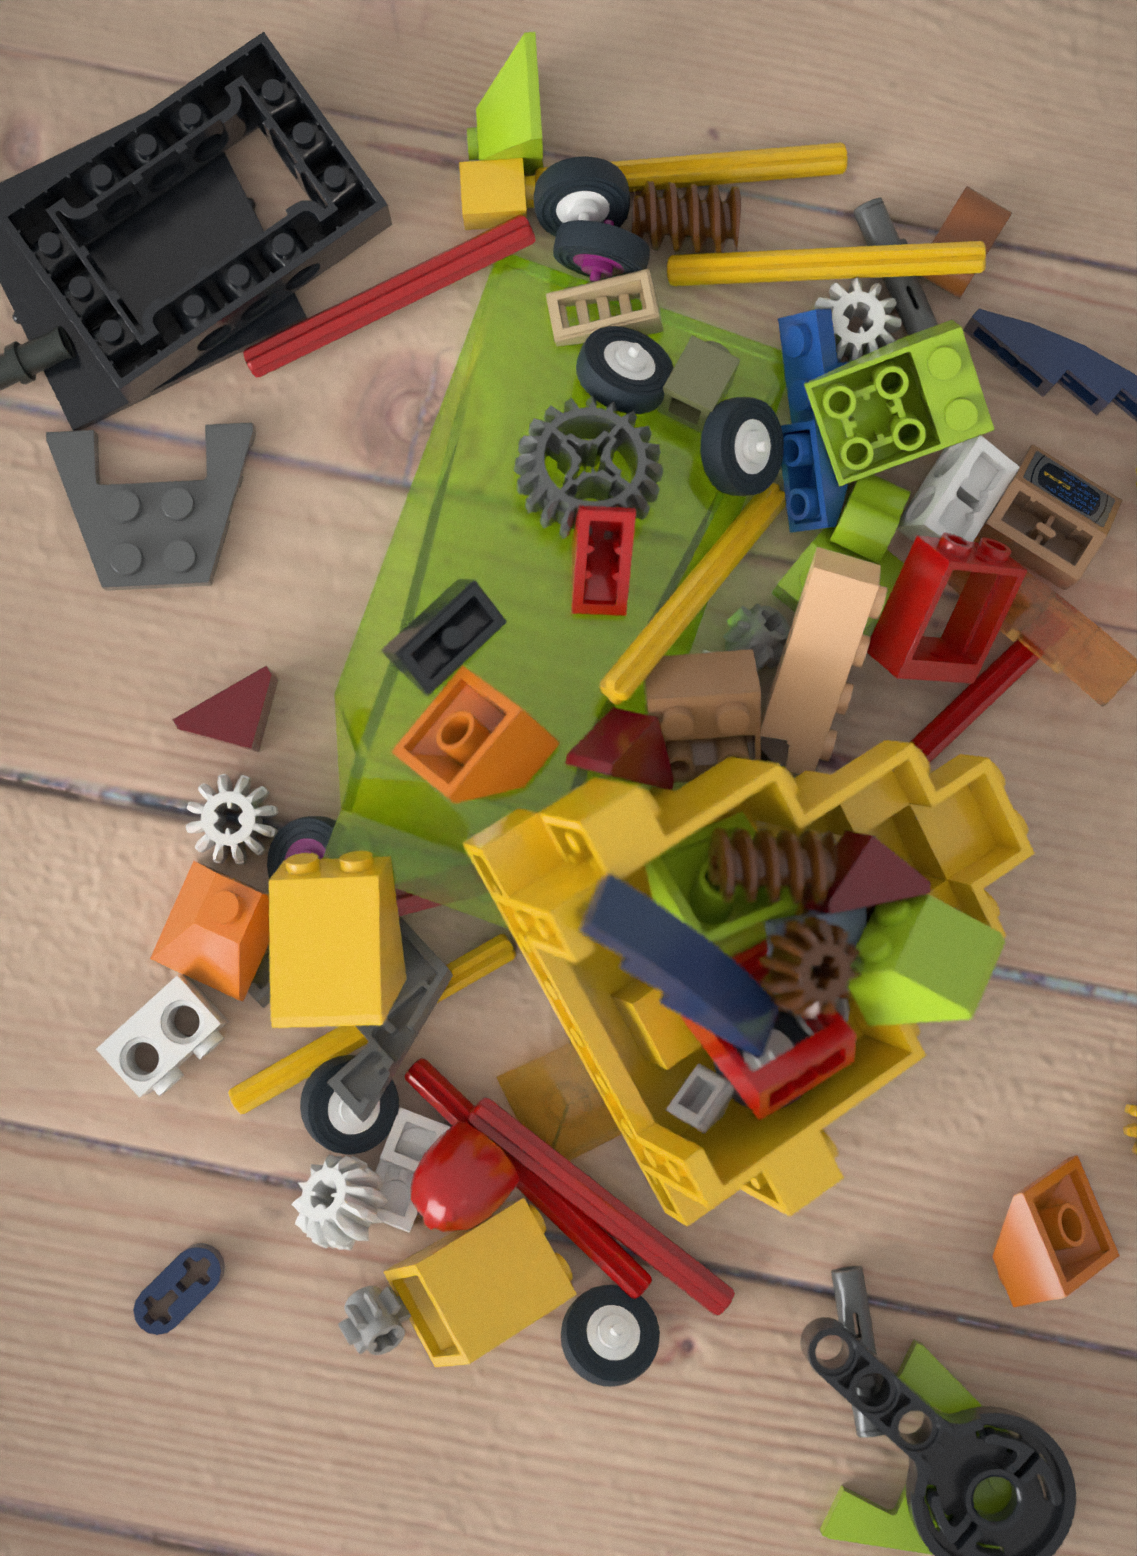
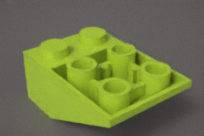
M954 320L946 321L898 339L804 383L839 487L995 430L962 327Z

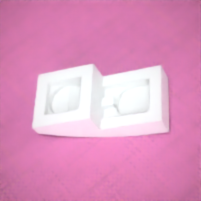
M401 1107L399 1108L398 1115L395 1118L375 1171L384 1181L380 1192L388 1200L377 1209V1215L383 1223L409 1233L411 1232L418 1213L411 1201L413 1174L424 1153L450 1126Z

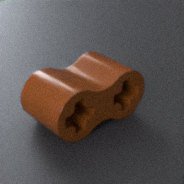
M966 186L932 243L981 241L985 244L987 255L1012 212ZM975 273L925 275L922 277L960 299Z

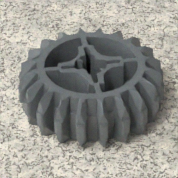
M592 395L587 399L585 408H579L570 397L565 402L564 413L550 405L545 410L544 421L534 418L529 424L528 434L530 436H523L520 439L518 452L521 455L515 459L514 471L517 475L521 476L517 480L516 488L519 495H529L525 504L528 513L543 510L540 519L543 529L558 522L561 524L560 536L562 539L568 537L571 529H574L579 505L635 508L637 519L643 520L647 517L650 509L648 503L656 501L659 495L660 488L656 483L662 479L663 467L662 464L657 463L661 453L659 444L648 443L652 434L650 426L634 428L637 419L634 410L621 417L616 414L617 407L614 401L607 405L606 410L596 408L597 402ZM616 450L623 456L629 466L632 476L631 483L620 477L622 471L612 463ZM548 456L557 462L556 468L565 475L561 489L553 483L547 473L545 460ZM600 461L598 472L595 473L593 468ZM586 466L592 467L591 473L585 472ZM583 467L584 471L578 477L579 468ZM587 498H592V499H597V500H599V501H583V500H584V499H587ZM590 526V527H589V534L592 535L593 529H592V527ZM605 531L603 538L605 540L612 539L613 532Z

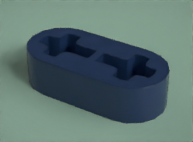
M199 1243L191 1245L181 1252L135 1300L133 1312L139 1327L145 1332L154 1335L166 1334L174 1329L222 1280L225 1264L219 1250L211 1245ZM189 1257L196 1262L200 1261L203 1257L209 1260L211 1266L206 1271L211 1278L209 1282L200 1277L188 1288L183 1285L180 1280L192 1268L187 1261ZM172 1289L179 1297L167 1310L172 1317L171 1320L164 1316L154 1320L148 1314L153 1307L148 1298L152 1296L154 1299L160 1300Z

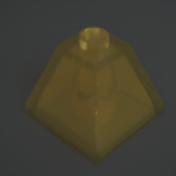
M570 1039L496 1076L516 1119L569 1161L622 1135Z

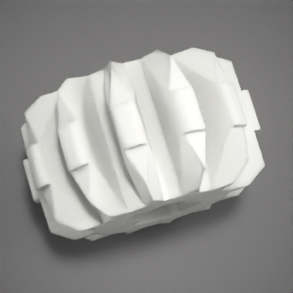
M857 277L851 280L848 292L840 284L834 283L829 289L830 299L821 297L817 299L814 309H831L838 363L842 356L849 357V362L896 341L890 333L900 329L901 319L888 314L894 310L897 303L895 298H886L882 301L877 299L882 288L879 283H874L868 293L862 292V283ZM853 316L864 321L858 333L847 329Z
M222 774L218 776L217 780L218 794L212 787L203 783L199 786L198 790L207 800L206 804L188 803L187 810L201 814V821L188 823L186 830L188 833H206L195 845L198 852L204 853L216 844L213 853L214 862L223 864L231 849L235 863L242 865L247 862L245 845L257 855H263L266 852L264 845L256 837L259 833L268 837H275L277 829L262 823L263 818L276 816L278 808L272 805L259 808L258 805L267 798L269 791L266 787L261 786L249 794L251 787L250 777L241 775L233 791L232 781L229 776ZM240 807L243 813L239 816L238 820L242 827L239 831L226 828V832H224L222 826L227 821L223 815L224 810L228 808L238 811Z
M329 1154L323 1165L311 1164V1177L308 1181L297 1182L303 1192L302 1196L292 1203L300 1213L295 1224L301 1228L302 1232L307 1234V1237L312 1239L313 1243L319 1246L351 1251L356 1240L369 1241L368 1228L371 1224L382 1223L377 1215V1209L388 1201L380 1192L384 1181L376 1172L367 1167L366 1162L356 1157L350 1158L345 1156L343 1158Z

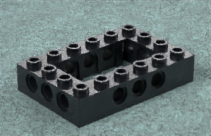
M265 32L247 42L0 212V221L131 405L393 225L388 204ZM259 128L310 200H302L286 209L287 216L254 239L248 235L241 240L242 247L209 270L206 266H203L196 271L198 274L196 279L164 301L159 297L151 302L143 313L142 328L90 255L86 246Z

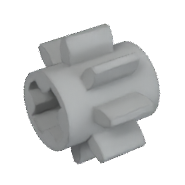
M756 604L750 610L742 606L726 621L731 628L723 636L726 640V651L753 649L757 672L765 665L773 669L780 661L790 630L784 616L770 606L761 607L760 604Z
M366 1286L354 1292L347 1299L344 1309L349 1318L342 1320L338 1323V1326L349 1345H354L359 1354L368 1350L373 1355H381L393 1350L401 1343L405 1336V1330L401 1322L410 1318L411 1314L400 1296H396L391 1287H386L381 1291L377 1286Z

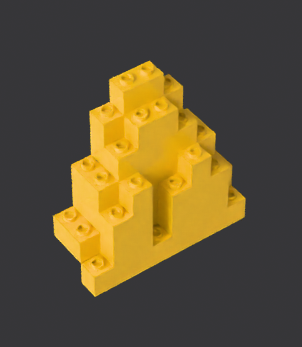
M891 740L882 741L833 774L806 770L793 778L784 767L777 763L728 757L676 791L656 787L646 790L638 785L594 777L537 813L517 808L462 843L664 1212L687 1227L740 1189L791 1217L844 1179L835 1161V1158L839 1155L837 1147L823 1129L926 1057L917 1038L920 1035V1029L917 1023L868 1026L851 991H849L852 998L847 999L849 1004L847 1023L856 1033L855 1060L853 1063L806 1091L797 1101L772 1112L761 1120L757 1118L751 1109L740 1105L731 1098L724 1116L703 1133L674 1116L666 1109L698 1063L715 1072L714 1060L681 1019V1015L659 1003L663 994L662 991L620 968L624 956L579 931L599 881L610 873L653 900L645 868L647 862L698 829L743 811L755 832L760 829H767L771 831L774 838L782 830L793 831L797 839L805 830L816 832L820 839L823 834L831 831L834 833L837 844L845 830L873 835L930 881L931 893L924 895L935 897L1002 933L1005 938L1007 935L998 919L1000 916L998 904L984 888L1035 854L1026 836L1028 834L1027 824L1021 814L1013 808L1004 790L1005 778L998 766L989 757L959 754L930 773L928 760L913 743ZM801 901L794 916L801 915L804 911L803 901ZM762 985L761 987L772 997L773 992L766 990Z

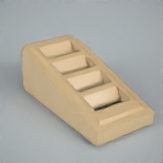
M650 268L546 294L556 346L584 343L591 333L597 329L609 326L625 327L645 335L664 331L658 297ZM640 298L642 310L632 311L630 299ZM619 301L621 315L611 316L609 302ZM597 303L600 320L591 322L587 304ZM576 306L579 325L569 327L566 307Z

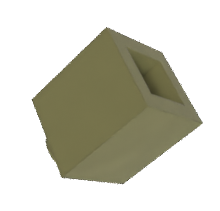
M692 335L663 387L664 399L658 406L657 411L702 433L709 413L727 395L733 383L740 359L731 355L729 350L723 345L714 341H703Z

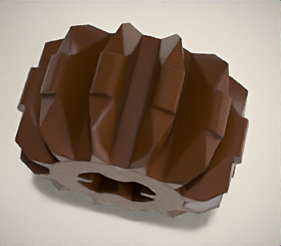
M816 916L805 917L802 922L795 919L791 921L784 920L783 936L778 934L767 936L773 947L771 955L758 958L763 966L770 969L759 983L766 990L773 992L771 1001L775 1002L777 1007L786 1011L792 1010L795 1015L803 1018H815L818 1012L825 1015L828 1013L835 1014L837 998L842 1000L852 998L847 988L849 979L862 976L856 968L850 965L860 951L853 944L847 943L849 933L842 927L831 923L828 924L825 919Z

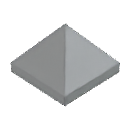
M698 1063L666 1110L705 1133L724 1116L735 1088L728 1079Z

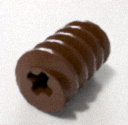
M646 181L640 196L636 195L634 188L631 232L640 238H643L644 234H648L653 250H659L665 235L670 236L673 250L676 252L681 250L686 237H691L695 253H701L707 238H712L716 253H723L729 239L734 241L737 251L741 218V194L739 187L731 186L725 201L721 200L717 185H710L704 200H700L697 185L689 183L683 198H679L674 182L667 183L661 197H658L653 181Z
M715 828L712 832L708 851L709 877L713 885L720 886L725 903H731L736 887L742 886L747 903H754L759 887H765L769 902L777 904L782 887H788L793 904H800L805 888H811L815 904L822 905L825 902L828 888L832 887L834 881L837 852L834 833L831 831L823 834L821 839L812 830H805L798 839L795 833L790 830H782L774 838L771 831L760 829L755 833L753 839L747 830L740 828L732 832L730 839L725 830L721 828Z

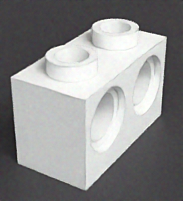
M981 435L944 448L901 516L897 529L913 542L917 535L941 538L943 533L955 534L967 541L973 542L1020 467Z
M184 974L177 975L97 1047L96 1050L139 1098L150 1094L153 1090L160 1097L184 1076L178 1067L190 1056L195 1054L201 1060L223 1041L224 1037L220 1034L219 1030L229 1021L190 977ZM184 1005L193 1008L200 1019L199 1028L192 1036L180 1033L175 1026L176 1012ZM142 1042L151 1044L158 1052L159 1062L153 1072L141 1070L135 1062V1051Z

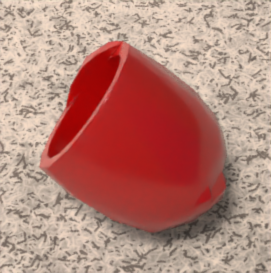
M457 1122L439 1136L424 1153L413 1174L411 1201L424 1218V1224L430 1230L434 1228L441 1232L469 1230L488 1220L505 1203L520 1179L514 1165L499 1146L465 1122Z

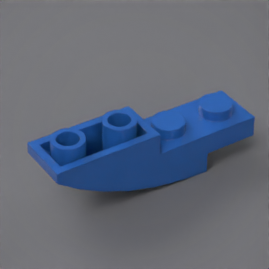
M815 309L778 318L791 424L781 426L784 441L781 467L790 533L836 527L848 484L840 487L838 485L804 383L849 363H838L831 309Z

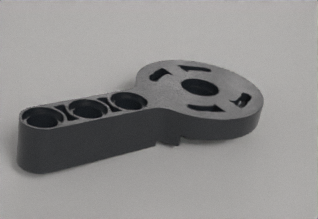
M820 1317L811 1321L804 1328L800 1340L801 1349L814 1371L908 1455L909 1469L906 1480V1499L909 1514L916 1531L934 1556H1053L1068 1535L1073 1522L1076 1507V1487L1072 1469L1063 1450L1040 1425L1023 1414L1000 1407L983 1406L962 1410L957 1413L941 1412L935 1409L836 1319ZM830 1335L842 1338V1348L837 1356L828 1360L816 1357V1347L821 1339ZM878 1373L883 1376L882 1387L875 1395L869 1397L858 1395V1383L865 1375ZM910 1411L923 1412V1423L917 1431L909 1434L899 1432L900 1420L906 1413ZM984 1425H991V1426H994V1427H996V1428H1001V1429H1006V1430L1013 1431V1432H1015V1433H1018L1019 1435L1016 1436V1435H1013V1434L1008 1433V1432L999 1431V1430H995L994 1428H991V1427H983V1426H984ZM1038 1474L1040 1475V1477H1041V1479H1042V1482H1043V1485H1044V1489H1045L1046 1497H1044V1495H1043V1490H1042L1040 1481H1039V1479H1038V1477H1037ZM990 1477H1001L1008 1480L1012 1488V1495L1005 1508L994 1514H983L975 1509L973 1502L974 1492L983 1480ZM928 1485H934V1488H927L926 1490ZM925 1494H926V1501H927V1503L929 1504L930 1509H931V1512H932V1515H933V1517H934V1520H935L936 1524L938 1525V1528H937V1529H936L935 1525H934L933 1522H932V1519H931L930 1514H929L928 1506L926 1505V1503H925V1501H924V1496H925ZM980 1542L986 1545L1000 1546L1002 1547V1550L997 1548L984 1547L976 1543Z

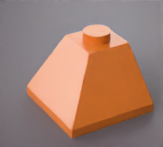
M462 665L393 748L391 753L455 804L525 787L559 746L560 742L524 709Z
M193 861L150 959L239 1001H244L270 943L269 894L204 864Z
M1078 1155L1067 1158L1013 1196L992 1255L998 1269L999 1279L1005 1287L1013 1307L1065 1298L1120 1256Z

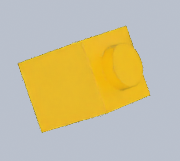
M523 158L459 162L462 215L465 230L491 229L518 215H524L527 218L526 209L534 208L535 175L524 176Z

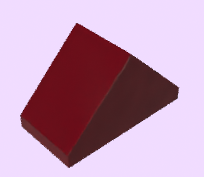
M264 666L172 720L177 729L187 734L259 752L279 680L268 666Z
M612 707L567 753L565 764L661 789L672 790L675 781L658 717Z
M845 830L836 844L837 860L832 887L828 888L825 902L822 905H816L811 888L806 889L802 901L805 908L834 914L931 893L930 881L873 835Z

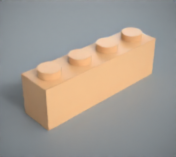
M820 547L816 548L761 716V736L787 740V744H789L786 763L787 771L801 774L806 770L815 772L819 759L828 762L831 757L837 737V731L830 729L835 713L845 715L854 684L846 682L851 666L861 668L868 650L870 636L864 635L863 631L868 617L878 620L885 601L887 587L879 585L881 565Z

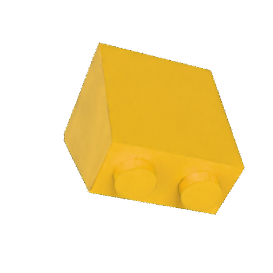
M353 851L335 859H319V856L314 853H301L288 857L269 880L270 1004L272 1028L383 1025L407 980L391 856L373 857V854L369 851Z
M525 1198L504 1203L488 1220L473 1229L454 1231L383 1271L395 1295L400 1296L411 1314L409 1320L435 1367L471 1364L577 1295L570 1282L573 1279V1275L568 1263L559 1253L554 1252L544 1235L546 1225L541 1214L533 1205L527 1204Z

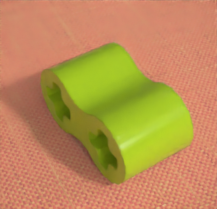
M874 474L856 480L830 541L879 563L898 527L901 514L911 492Z

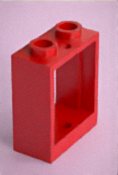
M943 533L941 538L917 535L872 633L867 653L897 679L974 684L1028 570L1010 557L1012 550L1008 546L991 538L983 537L978 543L967 541L951 533ZM952 571H970L969 578L941 638L923 636Z
M767 939L732 957V960L748 972L758 983L770 970L758 960V958L768 955ZM837 1010L835 1014L828 1013L826 1015L818 1012L815 1018L801 1017L814 1034L755 1071L751 1070L730 1042L681 1015V1019L759 1120L826 1080L855 1060L856 1033Z

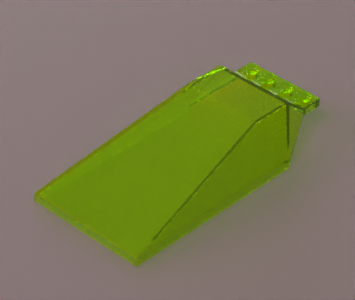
M513 254L493 263L334 693L341 810L323 859H335L353 851H369L373 854V857L391 856L395 888L507 929L509 927L462 843L517 808L538 813L594 777L638 785L641 788V783L565 764L567 753L612 707L645 714L643 682L629 699L623 700L621 704H614L609 701L606 695L600 692V681L740 514L746 496H732L722 493L711 484L706 476L701 460L700 444L702 433L658 412V407L648 413L635 414L637 419L634 428L650 426L652 434L648 443L659 444L661 453L657 463L662 464L663 475L661 481L656 483L660 488L657 500L653 503H648L650 509L647 517L643 520L635 518L627 615L571 613L572 536L574 529H571L570 535L564 539L559 534L561 524L558 522L543 529L540 524L543 510L528 513L525 504L529 495H519L517 491V480L521 476L517 475L514 471L515 459L521 455L518 452L519 441L523 436H530L528 434L529 424L534 418L544 421L545 410L550 405L564 413L565 402L570 397L579 408H585L587 399L591 397L582 387L576 373L577 358L584 343L556 346L546 298L547 293L590 282ZM630 299L632 311L642 310L641 300ZM619 301L609 302L611 316L621 315ZM597 303L587 304L590 321L600 320ZM576 306L566 307L569 327L579 325ZM660 307L664 331L646 336L653 339L666 351L673 367H675L692 335L703 341L717 342L727 348L731 355L740 359L733 383L724 400L735 397L756 398L766 402L776 414L786 387L782 350ZM596 401V408L606 410V406ZM617 411L616 414L623 417L627 413ZM616 450L612 463L622 471L620 477L631 483L632 476L629 466L623 456ZM548 456L545 460L547 473L553 483L561 489L565 475L556 468L557 462ZM600 461L593 468L595 473L598 472ZM586 466L585 472L591 473L592 467ZM583 467L579 468L578 477L584 471ZM587 498V499H584L583 501H599V500H597V499H592V498ZM462 578L475 579L507 621L502 628L462 665L524 709L560 744L525 787L454 804L391 753V751L460 667L427 696L398 670L381 650L456 580ZM707 603L664 656L690 653Z

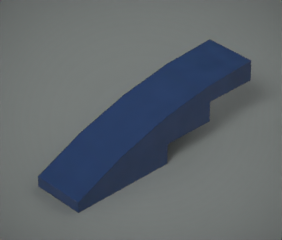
M978 309L964 327L963 331L1040 396L1044 397L1058 383L1095 415H1098L1112 401L1137 422V376L1087 346L1035 324L983 309Z
M610 873L602 878L596 887L579 931L624 956L620 968L662 991L663 994L659 1003L754 1057L759 1058L763 1056L779 1011V1007L775 1005V1002L771 1001L772 997L748 972L722 950L666 908Z

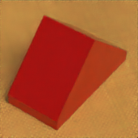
M579 505L572 536L571 613L627 615L636 518L635 508ZM590 526H591L592 529H593L592 535L589 534V527H590ZM605 531L613 532L612 539L605 540L603 538Z

